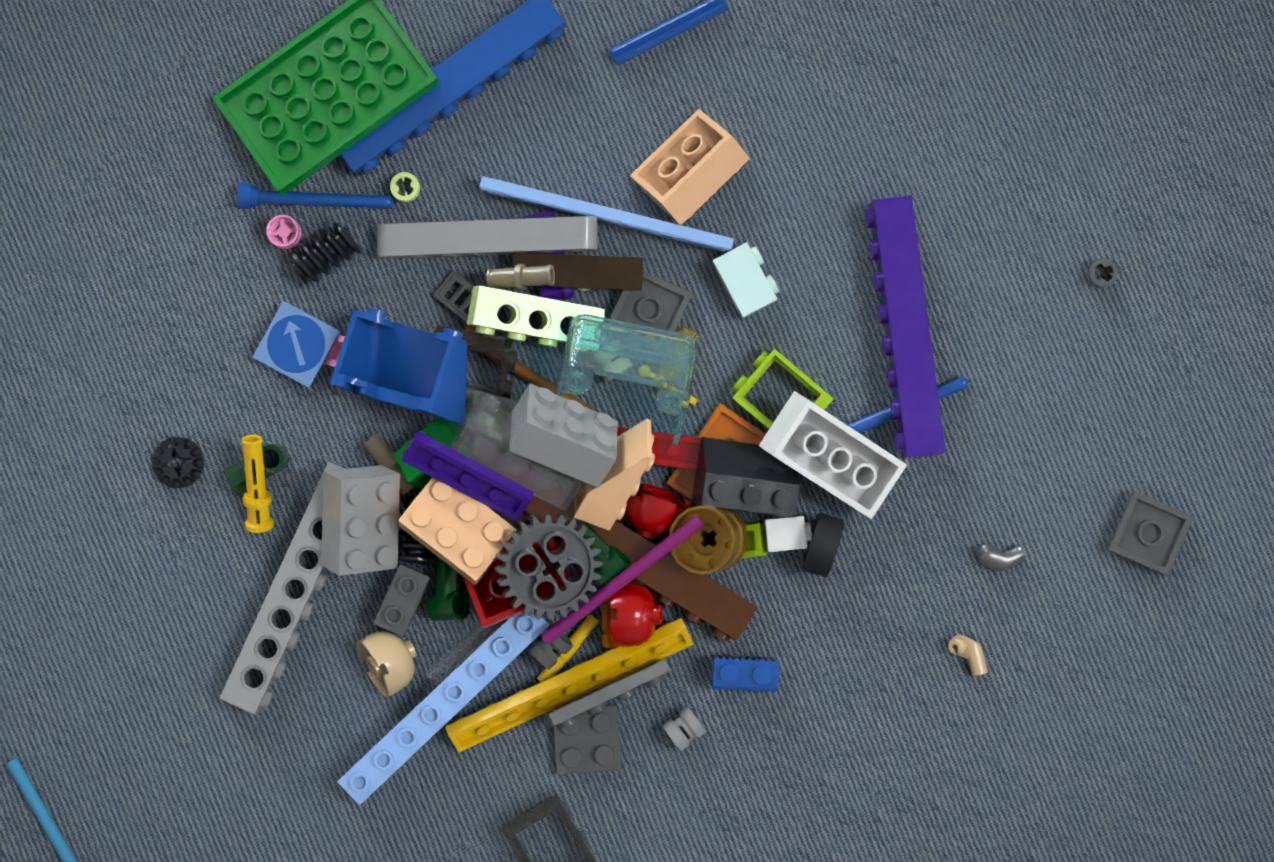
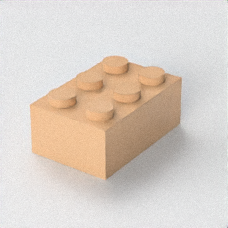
M433 477L398 520L400 528L475 586L497 559L496 553H502L505 549L500 543L501 540L510 542L513 539L508 530L511 529L517 532V529L483 503Z

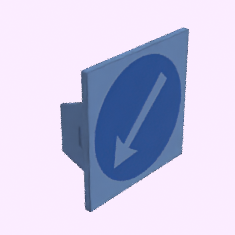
M282 301L252 358L310 388L340 330Z

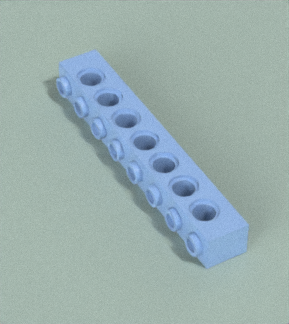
M534 609L527 616L520 613L510 617L337 782L361 805L550 625V622L543 615L540 620L536 619Z

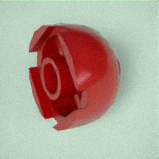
M644 483L642 489L639 488L634 497L630 496L628 498L625 514L630 523L638 527L637 533L649 539H656L657 534L669 535L673 522L678 515L691 507V502L685 499L683 504L677 501L679 494L659 486Z
M630 582L611 596L610 609H614V619H610V626L614 645L634 647L647 642L654 634L656 624H662V605H656L651 591L639 583Z

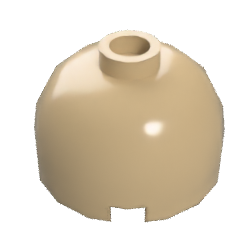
M378 631L356 642L361 662L366 661L371 671L367 672L368 676L384 697H389L399 692L409 684L415 671L413 658L417 657V654L408 639L403 641L395 633Z

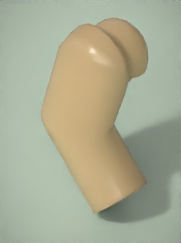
M956 635L949 641V651L953 655H958L969 661L972 676L988 673L982 646L978 642L964 635Z

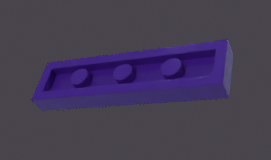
M417 431L401 458V461L515 521L518 520L533 497V491L420 431Z

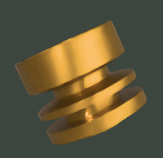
M701 505L688 508L677 516L670 527L669 536L696 515L704 524L702 528L671 551L678 565L691 573L703 575L729 569L741 560L747 549L748 532L746 524L739 513L733 509ZM716 532L717 535L714 539L717 543L710 544L708 542L711 539L708 533Z

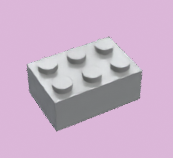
M529 383L512 411L509 451L599 488L617 460L618 421L606 413L596 412L584 407L575 400H568L554 394L547 388H540Z
M383 465L323 471L321 566L338 576L398 569L399 473Z

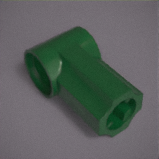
M279 444L262 446L265 479L287 467L289 454ZM271 449L275 450L280 456V462L275 468L268 466L265 461L266 453ZM243 459L223 471L228 484L236 495L247 491ZM253 459L254 476H256L255 460Z
M585 523L584 526L587 530L583 537L587 535L594 536L595 540L589 547L594 546L601 550L593 559L603 562V565L594 568V571L602 576L597 581L604 586L632 565V563L617 547L606 543Z
M437 556L435 564V593H432L427 600L428 615L434 621L465 619L470 611V600L467 594L463 592V576Z

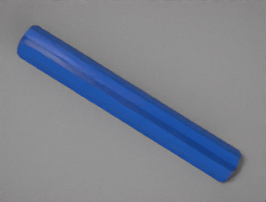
M706 0L611 48V58L616 65H620L727 11L728 4L726 0Z

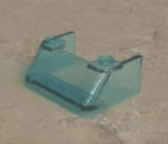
M589 314L577 315L571 320L568 327L554 394L561 397L563 393L572 395L584 394L591 388L594 375L658 387L657 404L663 412L674 415L672 445L679 446L693 382L697 356L696 343L689 335Z

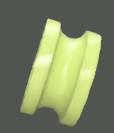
M401 172L392 178L390 190L397 200L410 202L418 196L420 184L413 174ZM405 179H409L412 181L410 186L413 192L410 195L405 192V196L399 195L400 188L397 186V183L400 180L405 183Z

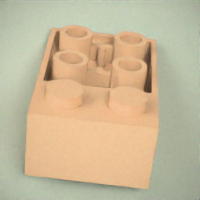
M645 419L617 437V460L599 488L575 479L574 518L609 531L616 519H622L628 498L636 495L644 471L649 472L654 463L655 454L652 453L654 435L651 434V420Z

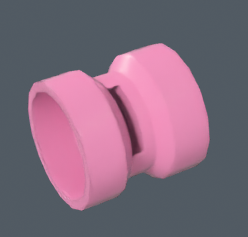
M288 215L275 216L267 225L266 233L268 239L281 249L296 247L302 238L300 225Z

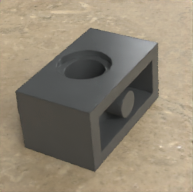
M400 564L373 624L399 636H406L432 576L408 565Z

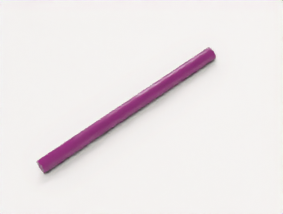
M697 515L588 597V603H580L578 605V612L571 610L567 613V617H562L540 635L543 640L550 644L704 526L701 519Z

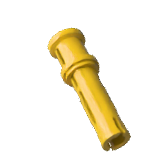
M247 435L241 441L247 490L242 498L243 505L247 507L248 519L245 521V528L252 533H263L274 527V520L270 517L269 508L272 496L266 490L262 437L260 435ZM253 459L255 460L256 476H254Z

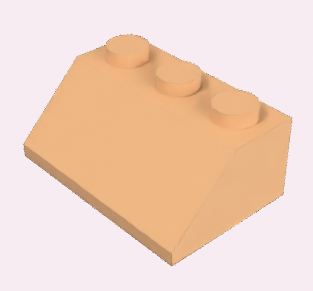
M698 109L630 177L667 215L679 225H682L728 179L739 171L750 158L731 134Z

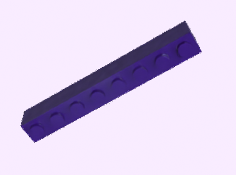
M912 195L874 199L869 204V209H865V221L867 228H872L873 241L869 242V252L871 260H876L878 273L873 274L875 292H880L882 305H878L877 311L879 323L885 325L886 337H882V350L884 356H889L890 369H886V381L888 388H893L894 401H890V412L892 420H897L899 433L894 434L896 452H901L902 460L941 455L946 450Z

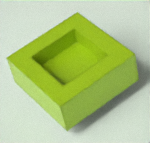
M764 524L746 525L748 543L741 559L768 556Z

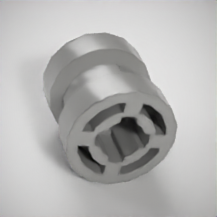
M688 706L680 712V716L676 720H669L662 725L681 752L689 746L693 738H700L707 733L704 726ZM682 725L688 734L685 735L679 726Z

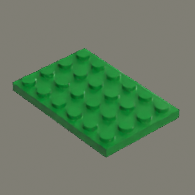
M348 0L213 96L212 99L282 197L439 85L440 81L380 0Z

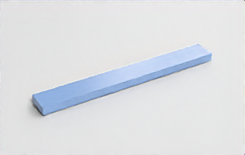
M482 176L479 186L481 191L577 216L597 217V221L725 253L731 251L734 238Z

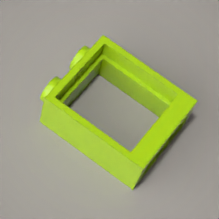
M775 348L770 354L764 350L752 364L756 371L749 379L743 375L731 389L736 393L732 400L767 430L770 429L773 422L749 403L744 396L773 362L778 364L816 397L813 403L823 410L834 399Z

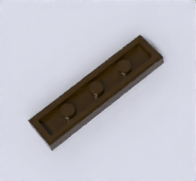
M514 253L513 268L516 264H524L526 267L547 265L554 267L555 283L553 286L527 287L642 291L643 258L535 253Z

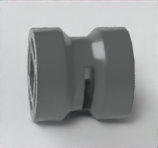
M563 633L550 644H547L543 638L535 639L528 646V649L544 667L551 669L557 663V658L561 654H567L574 646L565 633Z

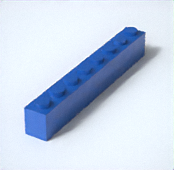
M528 0L431 70L440 81L439 85L341 155L356 175L361 172L363 175L370 173L380 165L377 160L387 153L391 157L400 152L406 146L404 141L415 135L418 138L427 133L432 128L431 122L440 116L442 119L451 116L459 109L458 103L465 98L471 101L485 91L483 86L492 79L498 82L511 72L509 67L520 60L522 64L527 62L538 53L536 48L544 42L550 45L564 35L562 30L566 28L565 21L550 0Z

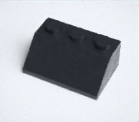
M701 437L692 501L705 506L795 517L800 487L799 474L796 470L759 447V444Z

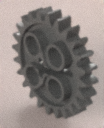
M544 512L541 522H539L536 516L531 515V525L527 526L520 520L518 521L521 529L520 532L508 530L513 538L511 542L501 540L500 543L507 550L506 553H496V557L504 561L502 565L495 567L496 572L504 574L503 577L497 580L499 586L508 585L502 592L505 598L514 596L511 601V605L514 608L523 603L522 613L527 616L534 609V616L539 620L544 611H546L550 620H554L555 611H559L565 618L567 617V607L570 606L578 612L577 601L579 599L586 603L589 602L588 597L585 595L587 590L597 591L595 586L591 584V581L601 579L602 576L595 572L594 568L602 566L603 562L593 559V557L599 554L601 550L598 547H589L594 542L595 537L592 535L583 537L587 530L584 525L574 529L576 525L574 518L570 517L564 524V518L561 513H557L554 521H552L550 514ZM553 536H560V547L557 550L548 551L546 548L548 540ZM533 542L539 544L545 557L552 562V568L565 585L564 590L559 589L552 575L545 570L546 566L534 550ZM526 554L533 555V564L527 569H520V558ZM571 563H577V574L572 578H565V567ZM544 581L550 582L551 589L549 593L544 596H538L536 594L537 586Z

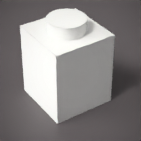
M804 516L762 520V524L765 527L767 552L807 548V541L812 540L810 522H804Z

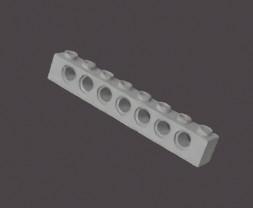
M328 461L324 471L346 468ZM323 474L219 698L254 715L259 713L260 709H267L274 694L269 689L274 679L279 681L286 669L287 663L283 662L287 650L293 652L301 634L296 632L301 620L307 622L314 608V604L310 603V600L315 591L321 592L328 577L327 574L323 573L325 568L321 566L322 539L315 532L316 525L322 521ZM307 550L314 551L318 556V564L313 569L306 568L302 563V556ZM293 580L301 581L305 587L304 594L300 598L292 597L288 591V586ZM280 609L288 611L291 616V622L286 628L278 626L275 622V614ZM265 639H271L277 644V653L273 657L265 656L261 650L262 642ZM253 668L263 673L264 680L260 686H253L248 681V673Z

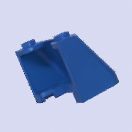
M368 307L367 313L354 309L330 384L376 401L461 425L465 415L467 341L462 339L463 333L449 328H444L443 333H432L385 319L386 312Z

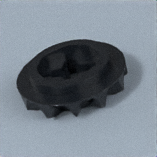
M171 437L161 442L152 455V469L157 479L171 488H185L192 485L198 480L204 468V457L201 449L195 442L184 437ZM174 449L180 458H191V461L181 465V476L175 467H165V464L174 459Z

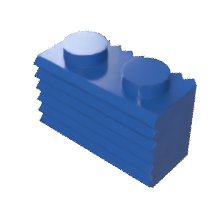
M717 655L713 657V689L778 692L779 662L775 657L772 660L769 658L764 660L762 657L759 660L756 657L751 659L749 656L746 659L743 656L740 658L735 656L732 659L730 655L727 658L723 655L720 658Z

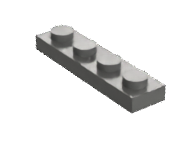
M666 659L659 660L544 714V717L549 727L558 724L559 729H563L578 722L576 715L585 711L588 712L589 716L607 708L605 702L614 697L620 702L635 695V687L645 683L647 688L664 681L663 674L671 670Z

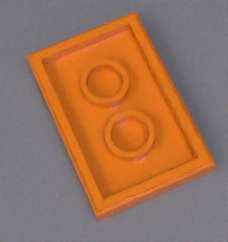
M719 403L697 437L760 444L766 433ZM676 468L666 484L692 500L696 470Z

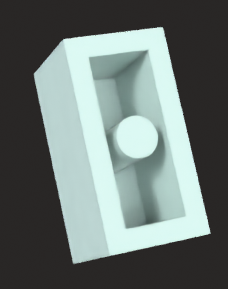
M746 242L712 260V264L741 319L777 301L775 294L779 292V289L771 275L765 277L760 265L764 264V261L756 246L750 249Z

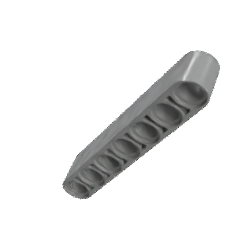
M592 216L376 225L377 258H420L598 250L597 217Z

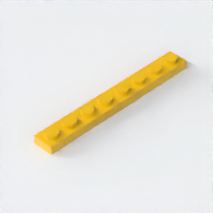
M682 618L674 622H668L661 628L656 629L652 637L639 646H619L615 649L607 650L602 655L587 662L579 663L563 673L546 678L537 685L526 690H520L513 696L500 702L489 704L476 713L457 719L454 723L445 726L446 731L459 753L694 644Z

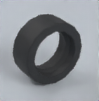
M818 513L811 530L812 540L808 541L802 563L803 571L825 578L828 576L842 536L843 519Z

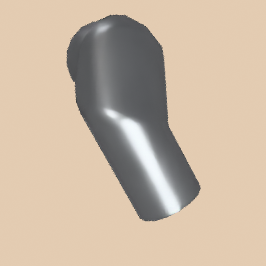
M987 543L982 544L977 549L979 562L984 567L996 571H1004L1026 560V556L1019 545L1004 553L993 549L992 545Z

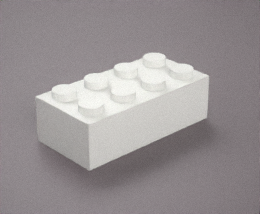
M795 391L759 444V447L870 519L873 518L907 466V464Z

